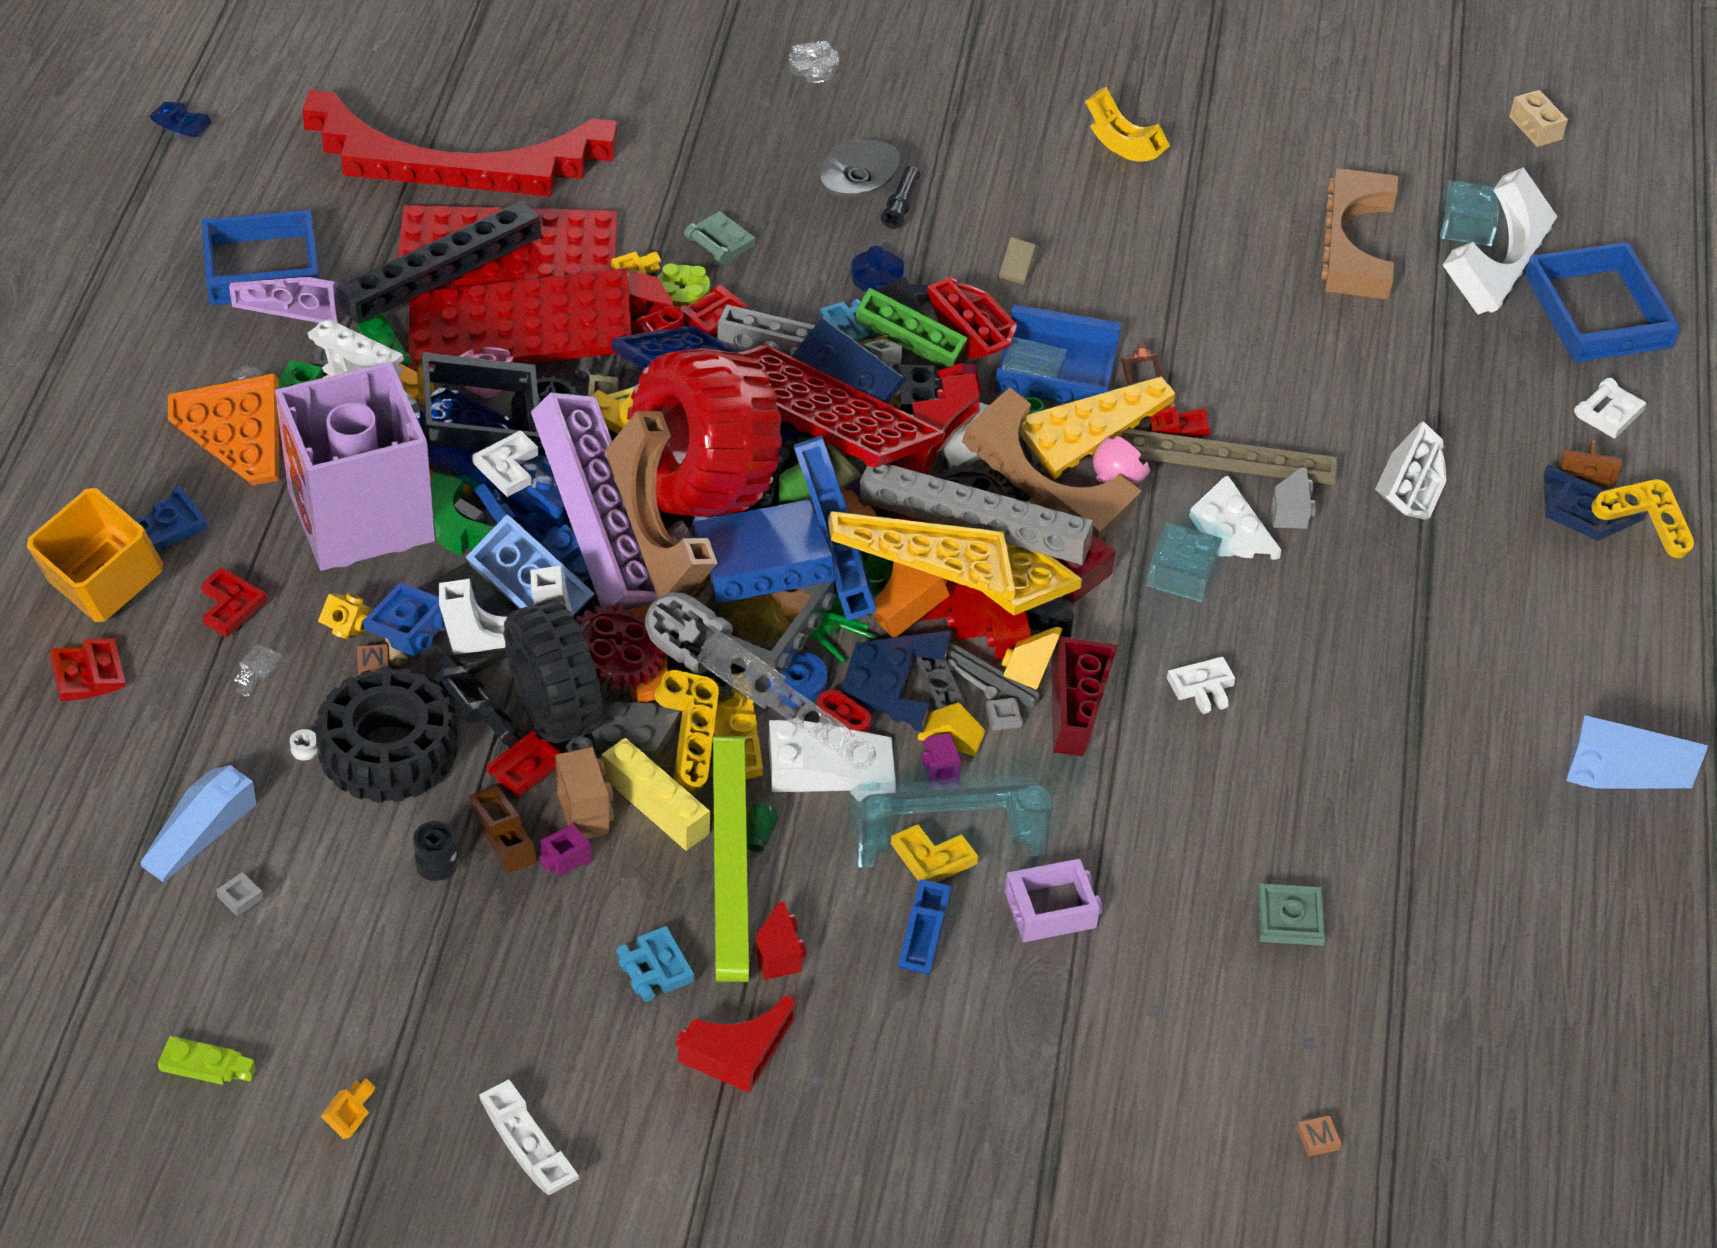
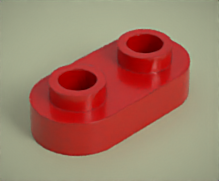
M827 690L818 696L816 710L822 719L835 727L868 733L871 715L865 708L836 690Z

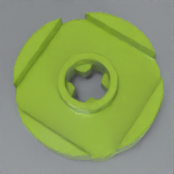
M667 264L657 276L671 297L673 306L676 307L688 306L710 293V280L702 266Z

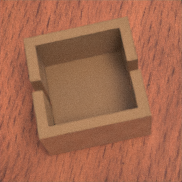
M593 747L555 755L557 795L567 826L573 823L586 839L610 834L609 821L614 820L613 809L610 801H613V792L610 782L604 783L605 768L602 759H596Z

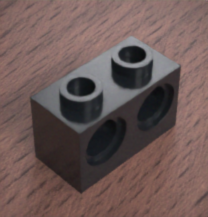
M901 365L900 374L907 380L899 389V410L912 414V402L938 399V397H935V394H937V390L940 387V378L934 377V366Z

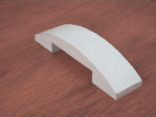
M509 1079L479 1094L487 1114L506 1146L527 1175L543 1192L551 1195L579 1179V1175L561 1151L556 1152L530 1116L525 1100Z

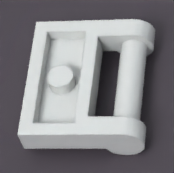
M1606 378L1600 383L1599 389L1575 407L1574 412L1581 420L1615 439L1644 411L1646 402L1618 387L1614 379ZM1606 396L1613 399L1599 413L1593 411Z

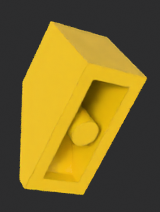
M1054 627L1018 641L1014 650L1008 648L1001 664L1007 667L1003 676L1037 690L1062 628Z

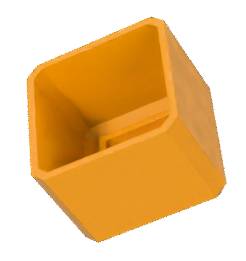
M97 488L85 489L33 533L27 542L28 550L48 582L94 622L108 620L155 579L163 569V562L144 528Z

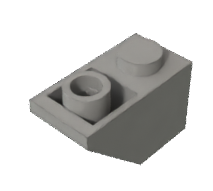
M1299 468L1275 487L1271 503L1273 528L1307 529L1310 517L1315 516V500L1310 499L1313 492V481L1308 479L1307 468Z

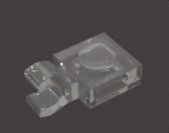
M256 644L240 662L241 672L236 676L235 682L241 685L236 689V693L248 697L254 690L258 679L267 682L283 664V655Z

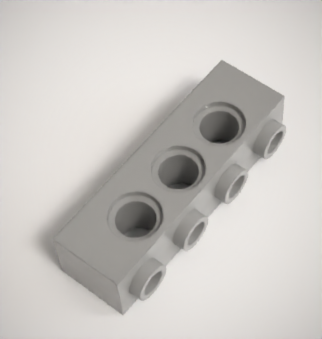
M726 305L718 321V347L743 352L767 344L792 356L815 325Z

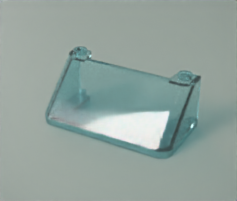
M1018 774L857 785L850 792L849 808L858 867L874 866V858L878 852L888 853L885 821L890 815L1006 807L1012 845L1022 842L1029 847L1030 856L1046 855L1053 811L1050 794L1043 786L1031 778Z

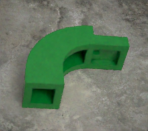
M436 472L430 481L435 539L447 550L463 556L467 548L473 550L494 527L461 516L455 510L454 505L460 498L464 500L463 480Z

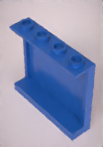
M1013 305L1011 319L1017 324V329L1011 346L1003 351L999 369L997 368L995 391L1004 393L1010 387L1020 396L1036 397L1066 404L1108 392L1119 342L1121 323Z
M810 499L694 521L696 538H709L718 563L709 573L714 586L716 604L835 581L832 554Z

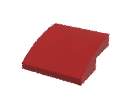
M115 638L84 639L83 646L76 648H51L50 660L60 701L91 698L125 687V679Z

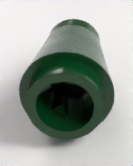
M756 803L748 811L747 849L750 851H764L779 820L775 807L766 803Z

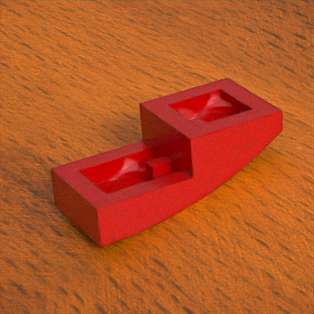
M1174 406L1162 409L1153 416H1150L1152 432L1191 438L1211 435L1205 408L1178 413L1177 407Z

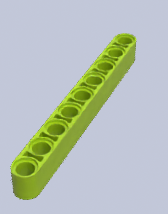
M713 736L716 982H749L745 736Z

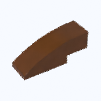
M498 786L468 796L476 818L507 874L537 863L533 841L522 828L519 814Z

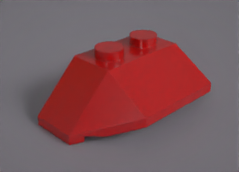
M951 277L927 286V292L938 323L967 337L964 354L969 359L986 357L1011 346L1017 324L987 292L968 284L958 283L956 279Z

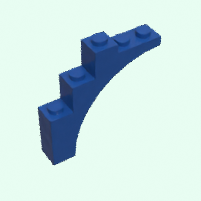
M823 436L795 444L794 449L803 471L820 527L832 554L837 592L847 621L876 612L873 587L863 562L862 551L831 541L828 523L831 511L850 514V510Z

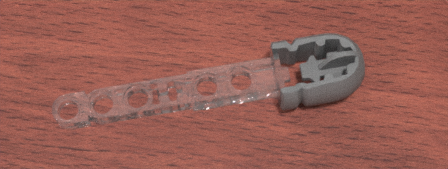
M667 593L659 596L650 605L645 616V627L650 640L674 660L684 663L688 670L697 675L710 670L763 709L767 705L831 751L838 752L837 755L858 769H866L874 763L876 751L868 741L855 732L851 733L847 726L784 683L786 680L784 675L731 639L732 625L722 617H716L715 612L701 602L684 593ZM686 613L692 620L688 622L683 619L684 614ZM701 618L703 623L715 633L711 639L707 638L701 647L703 650L697 657L686 648L680 649L679 647L680 642L689 641L694 643L701 634L697 629V620ZM673 631L678 633V640L671 636L670 633ZM743 659L746 662L745 672L741 675H733L731 672L732 663L735 660ZM762 676L769 677L771 681L770 688L763 693L757 692L755 689L756 680ZM792 694V702L800 707L798 713L789 706L781 709L783 707V703L780 701L783 696L788 698ZM809 711H816L820 716L818 724L814 727H806L803 722L805 714ZM835 728L842 729L844 732L843 741L837 745L830 744L828 740L829 732ZM858 746H866L869 750V756L864 762H856L853 759V751Z

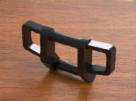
M445 654L437 662L443 669L434 675L433 681L445 690L461 710V716L468 723L478 722L483 719L491 726L497 737L509 748L520 741L521 738L511 724L510 717L489 698L483 690L484 686L479 679ZM462 692L471 698L474 697L477 702L470 703Z

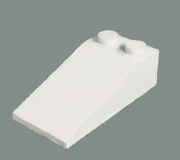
M769 720L768 746L771 792L896 789L891 737L804 720Z

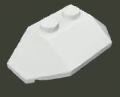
M1423 421L1392 452L1375 490L1395 509L1406 516L1427 520L1432 515L1447 481L1445 459L1441 450L1444 448L1443 439Z

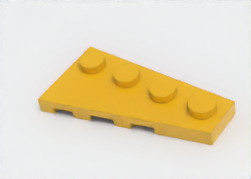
M750 670L732 675L735 683V695L728 701L717 702L713 736H745V780L763 776L757 721L753 705L754 699L750 683ZM697 693L700 698L706 699L702 693Z

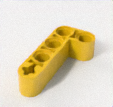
M671 670L663 675L655 689L654 695L656 701L661 706L682 711L673 779L695 797L708 778L719 689L716 682L708 677ZM667 686L673 687L676 692L670 691ZM696 692L702 693L706 699L700 698ZM693 720L699 721L703 727L694 724ZM689 748L696 749L700 755L693 754ZM690 770H693L690 777L688 773L690 772Z

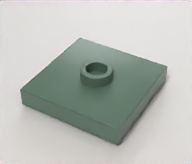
M1258 883L1259 942L1324 946L1326 938L1322 887Z

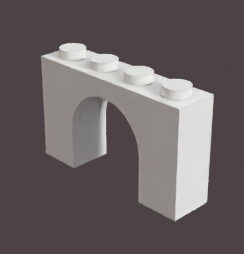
M561 566L530 570L531 593L534 604L548 599L556 600L563 603L566 609L572 613ZM470 579L439 583V606L454 655L505 648L503 631L504 621L507 617L489 614L478 606Z

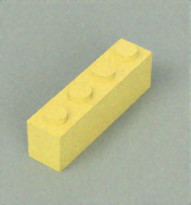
M624 738L602 753V761L605 768V777L603 779L610 782L611 786L684 850L687 851L710 834V810L628 739Z

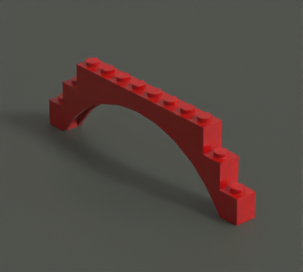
M309 90L302 109L304 130L321 131L323 152L341 154L343 176L551 197L556 176L582 179L587 159L613 161L618 142L617 121L590 119L572 131L538 145L501 152L454 153L417 147L395 140L369 127L347 109L335 92Z
M975 373L941 378L942 389L937 390L938 399L912 402V414L909 415L944 431L943 443L887 464L928 475L936 456L952 435L980 413L979 390ZM890 511L891 519L925 522L924 520ZM947 580L948 582L945 584L950 596L916 621L946 618L947 628L953 629L955 640L986 636L987 647H993L995 659L1004 658L1008 648L1014 650L1018 641L1031 637L1026 612L1012 615L982 591Z

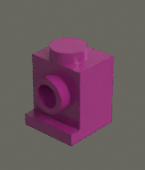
M950 733L927 737L923 741L925 751L921 752V760L924 769H929V786L958 781L961 759Z
M572 823L541 840L540 862L547 872L554 870L561 877L582 864L586 866L591 864V843Z

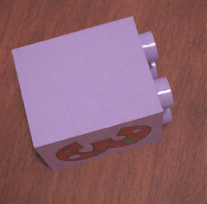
M392 362L275 390L288 491L320 571L334 567H346L357 561L391 552L407 551L414 546L435 541L427 441Z

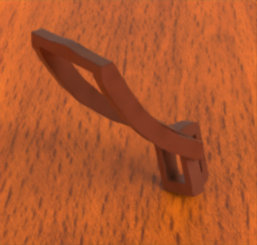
M1144 341L1138 342L1137 350H1133L1132 357L1121 358L1128 386L1134 384L1128 363L1153 360L1157 378L1162 376L1164 379L1158 355L1151 354L1150 349L1145 348ZM1174 402L1165 408L1174 407Z

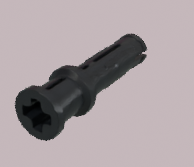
M914 166L906 167L895 194L888 198L887 208L881 214V221L886 227L897 229L903 225L904 215L910 208L909 199L921 175L920 171L916 173L918 168Z

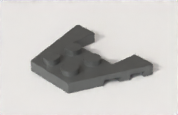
M604 682L600 686L603 701V718L600 725L592 731L597 757H602V753L626 738L648 758L658 759L676 730L675 724L682 715V711L665 708L659 703L608 702L610 688L609 683ZM670 686L669 690L672 692H676V690Z

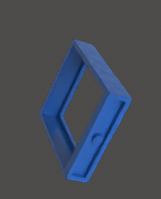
M1628 242L1530 256L1525 277L1574 362L1674 347L1680 326ZM1617 270L1649 325L1580 334L1550 280Z

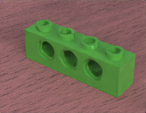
M871 288L868 289L856 310V324L879 336L888 335L889 341L901 345L906 350L944 369L957 365L965 351L967 337Z

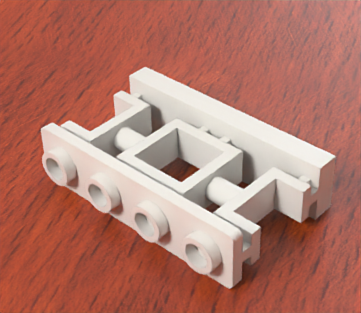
M330 319L320 322L308 332L309 339L325 349L329 362L322 367L323 371L328 374L325 377L387 362H392L397 375L403 372V368L398 365L404 360L401 353ZM406 393L415 414L420 410L418 402L412 399L410 394Z

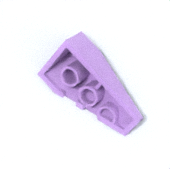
M311 277L236 282L231 283L229 286L232 307L317 323L330 319L338 324L344 313L340 307L337 287L343 283Z

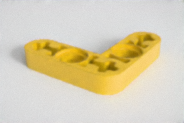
M1654 479L1606 490L1599 493L1592 502V512L1602 520H1611L1648 511L1664 549L1671 557L1683 558L1694 546L1692 534L1670 486L1665 481ZM1654 490L1655 493H1660L1662 496L1659 497L1658 494L1653 495L1652 491ZM1631 494L1635 496L1638 500V505L1629 504L1625 500V495ZM1604 502L1605 505H1614L1609 509L1607 506H1602L1601 503ZM1661 514H1670L1674 519V524L1665 523L1662 520ZM1676 540L1678 543H1683L1684 546L1682 547L1680 544L1676 545L1674 541Z

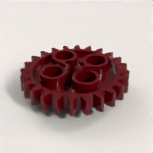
M607 605L606 611H602L600 607L596 606L594 613L585 610L583 617L577 616L576 623L579 625L584 640L588 645L600 686L604 682H608L610 690H613L615 684H619L621 689L625 691L629 683L634 689H638L640 682L648 685L650 678L655 679L658 671H661L666 653L650 640L644 622L646 615H641L637 618L634 616V609L630 610L629 613H624L623 606H619L618 611H613L611 605Z

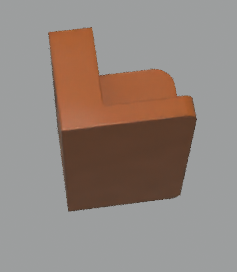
M1591 441L1587 453L1562 450L1559 459V470L1585 482L1615 486L1621 470L1622 459L1595 455L1596 441Z

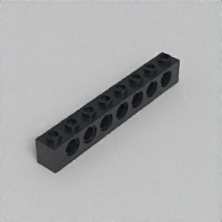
M522 201L514 203L337 286L340 307L359 325L541 238L540 217Z

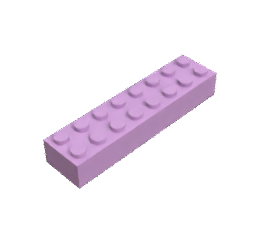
M550 393L531 411L602 611H606L607 605H611L613 611H618L619 606H623L624 610L651 605L657 599V595L605 452L612 443L597 399L596 397Z

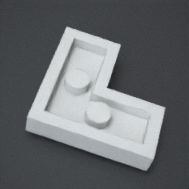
M520 430L473 454V464L508 497L531 485V475L520 464L537 456L538 447Z

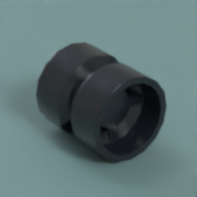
M430 821L420 825L413 836L417 872L421 877L430 881L445 880L452 876L458 864L454 830L450 825L441 821Z

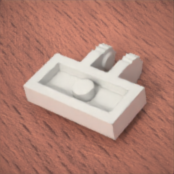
M1223 657L1168 670L1167 680L1178 700L1195 696L1196 705L1201 713L1206 714L1211 711V703L1206 693L1212 692L1213 700L1220 710L1227 708L1228 699L1224 689L1234 686L1235 677Z

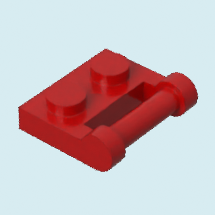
M722 285L713 287L709 294L690 305L679 307L684 313V323L687 322L707 339L718 334V321L726 305L749 310V306Z

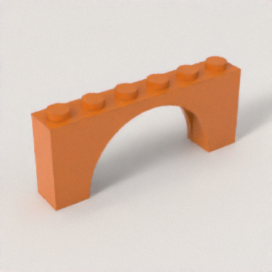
M841 486L850 514L877 517L869 505L863 506L860 503L858 496L851 489L847 491ZM894 562L889 582L875 599L876 612L873 615L876 622L893 638L897 637L950 596L945 585L948 582L947 579Z

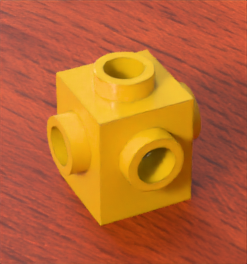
M347 593L346 596L343 594H328L318 622L332 628V634L344 639H349L350 636H362L363 632L366 631L363 621L373 608L364 605V599L354 594Z

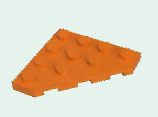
M274 373L168 394V420L180 431L252 486L280 481L279 417L275 390L279 389V378Z

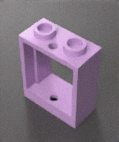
M1080 859L1008 872L1006 875L1004 893L1023 943L1097 928L1099 914H1102V903L1100 897L1094 895L1091 874L1088 870H1084ZM1074 882L1083 906L1035 914L1027 891Z

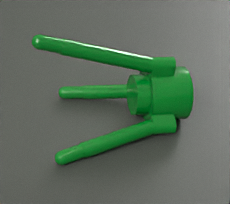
M827 610L822 616L820 625L811 634L812 638L818 640L841 663L846 661L845 657L824 637L834 635L838 627L864 638L877 640L876 635L862 630L869 629V624L855 619L847 621L845 616Z

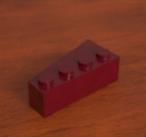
M1059 637L1051 659L1053 753L1083 757L1094 727L1118 645Z

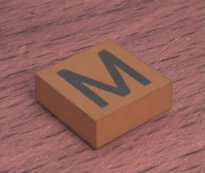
M387 644L357 646L358 676L361 672L367 670L378 671L381 668H389Z
M1330 1116L1298 1122L1296 1129L1308 1157L1340 1150L1342 1143Z

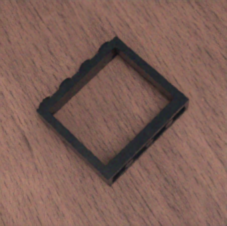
M422 352L417 371L420 427L426 438L427 446L481 451L519 431L432 421L430 382L522 392L525 431L522 432L539 449L541 439L531 411L539 404L535 365ZM429 364L435 365L434 368H429ZM521 374L527 375L526 378H520Z

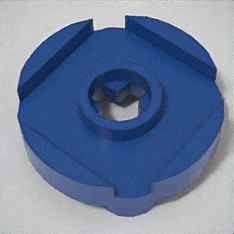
M805 652V655L794 654L789 668H784L775 681L767 678V686L776 698L786 702L789 707L799 708L805 703L816 700L822 692L826 691L827 668L825 663L812 653ZM792 675H795L796 677L802 675L803 679L794 680L792 679Z

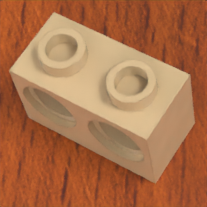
M1540 90L1514 97L1509 116L1537 147L1562 140L1568 121Z

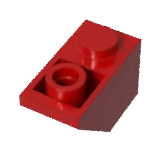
M634 271L630 273L631 315L642 317L659 311L664 307L673 306L671 297L657 277Z
M785 901L779 902L756 934L755 955L764 980L802 972V958L807 957L805 943L803 939H798L796 935L798 927L794 913L789 914Z

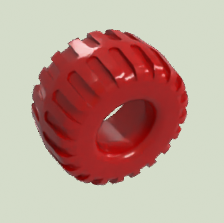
M713 349L669 352L651 361L649 367L643 370L638 379L640 384L636 385L631 395L633 404L628 408L627 419L630 420L636 411H662L671 437L664 446L657 469L656 499L658 509L671 514L706 518L742 512L759 502L763 492L768 490L773 480L772 475L778 467L779 448H781L782 436H780L781 415L777 408V397L774 389L769 386L770 381L765 372L759 369L758 364L748 357L738 353Z

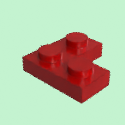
M222 567L201 584L202 593L218 602L203 615L204 624L225 637L233 633L267 602L265 592Z

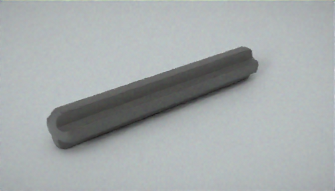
M950 642L946 655L947 660L954 659L957 666L1009 696L1016 697V700L1030 708H1033L1038 703L1040 693L1037 690L1003 676L1004 671L957 644Z

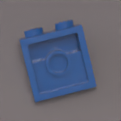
M567 524L561 528L559 526L550 528L545 534V539L540 544L588 587L592 584V580L575 534Z
M399 583L363 621L366 631L389 639L392 648L414 657L421 650L426 651L430 648L432 638L439 630H446L439 606V597L403 583Z

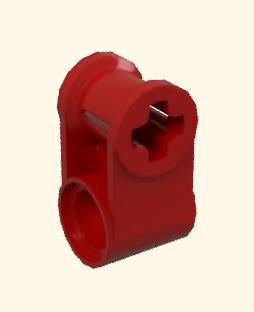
M667 306L649 315L639 317L631 325L632 335L635 338H639L641 346L646 352H654L661 347L678 342L683 339L685 334L684 313L679 307Z

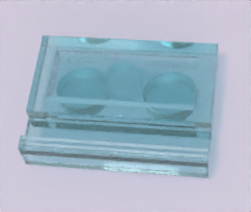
M1014 337L1003 361L1002 369L1058 379L1067 350Z

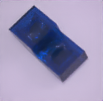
M164 101L150 115L151 120L158 125L190 137H198L211 124L208 114L188 112L185 103Z

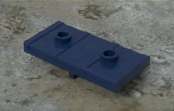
M824 317L819 320L791 356L887 404L907 380Z

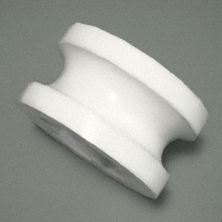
M301 729L291 735L290 746L293 757L303 761L313 759L318 754L316 734L312 730Z

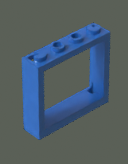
M311 210L201 219L210 305L231 304L229 289L231 283L300 277L319 279ZM306 237L309 268L216 277L213 244Z

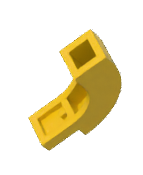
M1107 87L1099 89L1085 101L1095 119V122L1090 125L1091 129L1107 148L1118 155L1132 161H1149L1156 159L1170 147L1159 124L1139 127L1126 120L1120 113Z

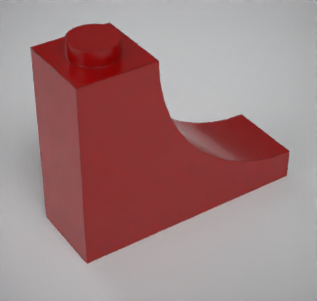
M784 995L765 1014L753 1020L737 1024H714L694 1018L687 1029L683 1028L677 1037L678 1062L750 1093L795 1020L796 999Z

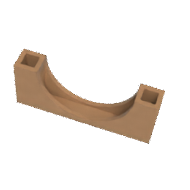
M1336 168L1334 178H1329L1327 193L1331 195L1327 197L1326 210L1330 212L1326 213L1324 227L1329 229H1325L1323 245H1328V247L1324 246L1322 262L1327 264H1323L1321 271V280H1325V291L1389 300L1393 283L1394 262L1378 259L1355 247L1344 234L1342 226L1354 217L1366 213H1393L1398 193V176Z
M1009 387L967 425L962 443L971 452L984 459L992 469L999 471L1009 479L1015 487L1028 494L1036 504L1092 520V535L1102 539L1135 507L1142 491L1121 474L1104 484L1084 488L1058 484L1041 475L1025 458L1018 437L1019 428L1025 422L1031 404Z
M636 411L605 452L657 598L667 593H684L690 596L718 563L709 538H685L676 543L667 533L657 505L656 476L661 453L671 435L662 411Z

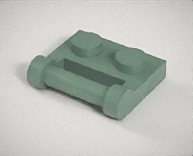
M721 211L698 224L692 223L688 225L684 231L685 237L690 241H696L707 249L720 264L729 262L755 246V237Z

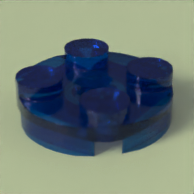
M871 246L868 251L858 254L851 262L853 284L865 292L869 288L875 290L878 285H887L903 278L905 263L895 254L884 251L882 247Z

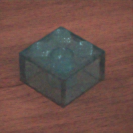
M1448 180L1442 204L1440 238L1492 246L1498 225L1500 203L1493 191L1495 187Z
M1166 522L1150 562L1146 586L1203 602L1218 563L1222 538Z

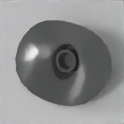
M856 140L841 143L831 150L823 160L819 171L820 183L827 192L833 195L858 197L871 194L884 187L896 174L900 164V154L892 145L876 140Z

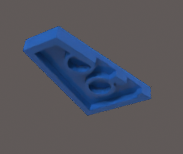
M179 485L172 490V495L164 502L160 500L153 505V511L147 516L135 520L144 528L156 551L208 529L207 520Z

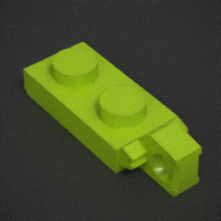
M169 1036L157 1063L159 1070L162 1072L224 1085L225 1081L231 1082L233 1078L251 1082L256 1072L255 1061L243 1057L240 1052Z

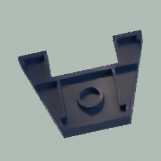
M950 631L857 642L841 693L860 706L874 712L876 710L890 715V719L898 723L904 721L912 725L914 730L924 732L930 712L929 703L902 700L901 698L914 657L945 660L951 642Z

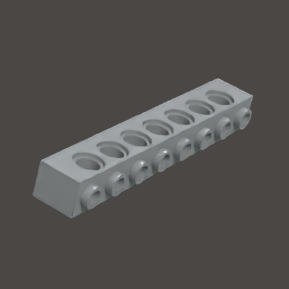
M884 464L880 467H870L867 465L860 479V503L934 524L1004 532L1006 544L1080 565L1083 564L1091 546L1093 521L890 464Z

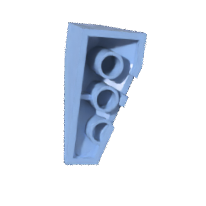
M231 765L209 770L187 789L141 860V867L163 883L257 805L253 781Z

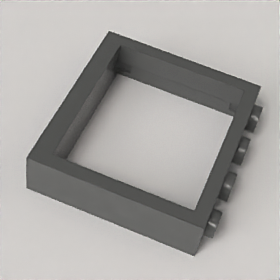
M710 580L696 600L716 613L722 603L716 604L712 580ZM834 581L795 588L811 595V598L772 651L732 635L729 638L720 631L714 632L703 623L701 618L697 620V629L701 634L694 643L689 641L684 643L712 653L717 657L775 681L784 668H789L796 651L803 649L807 636L812 630L818 628L826 610L832 609V602L836 597ZM686 613L684 614L683 619L688 622L692 620L690 616Z

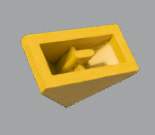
M958 702L929 712L924 732H919L918 739L924 741L931 735L950 733L957 751L976 757L986 730Z

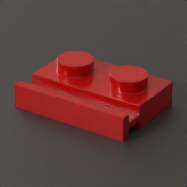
M532 731L487 764V773L490 776L493 774L500 784L519 797L556 769L555 755L562 753L544 739L540 740L537 738L536 733Z

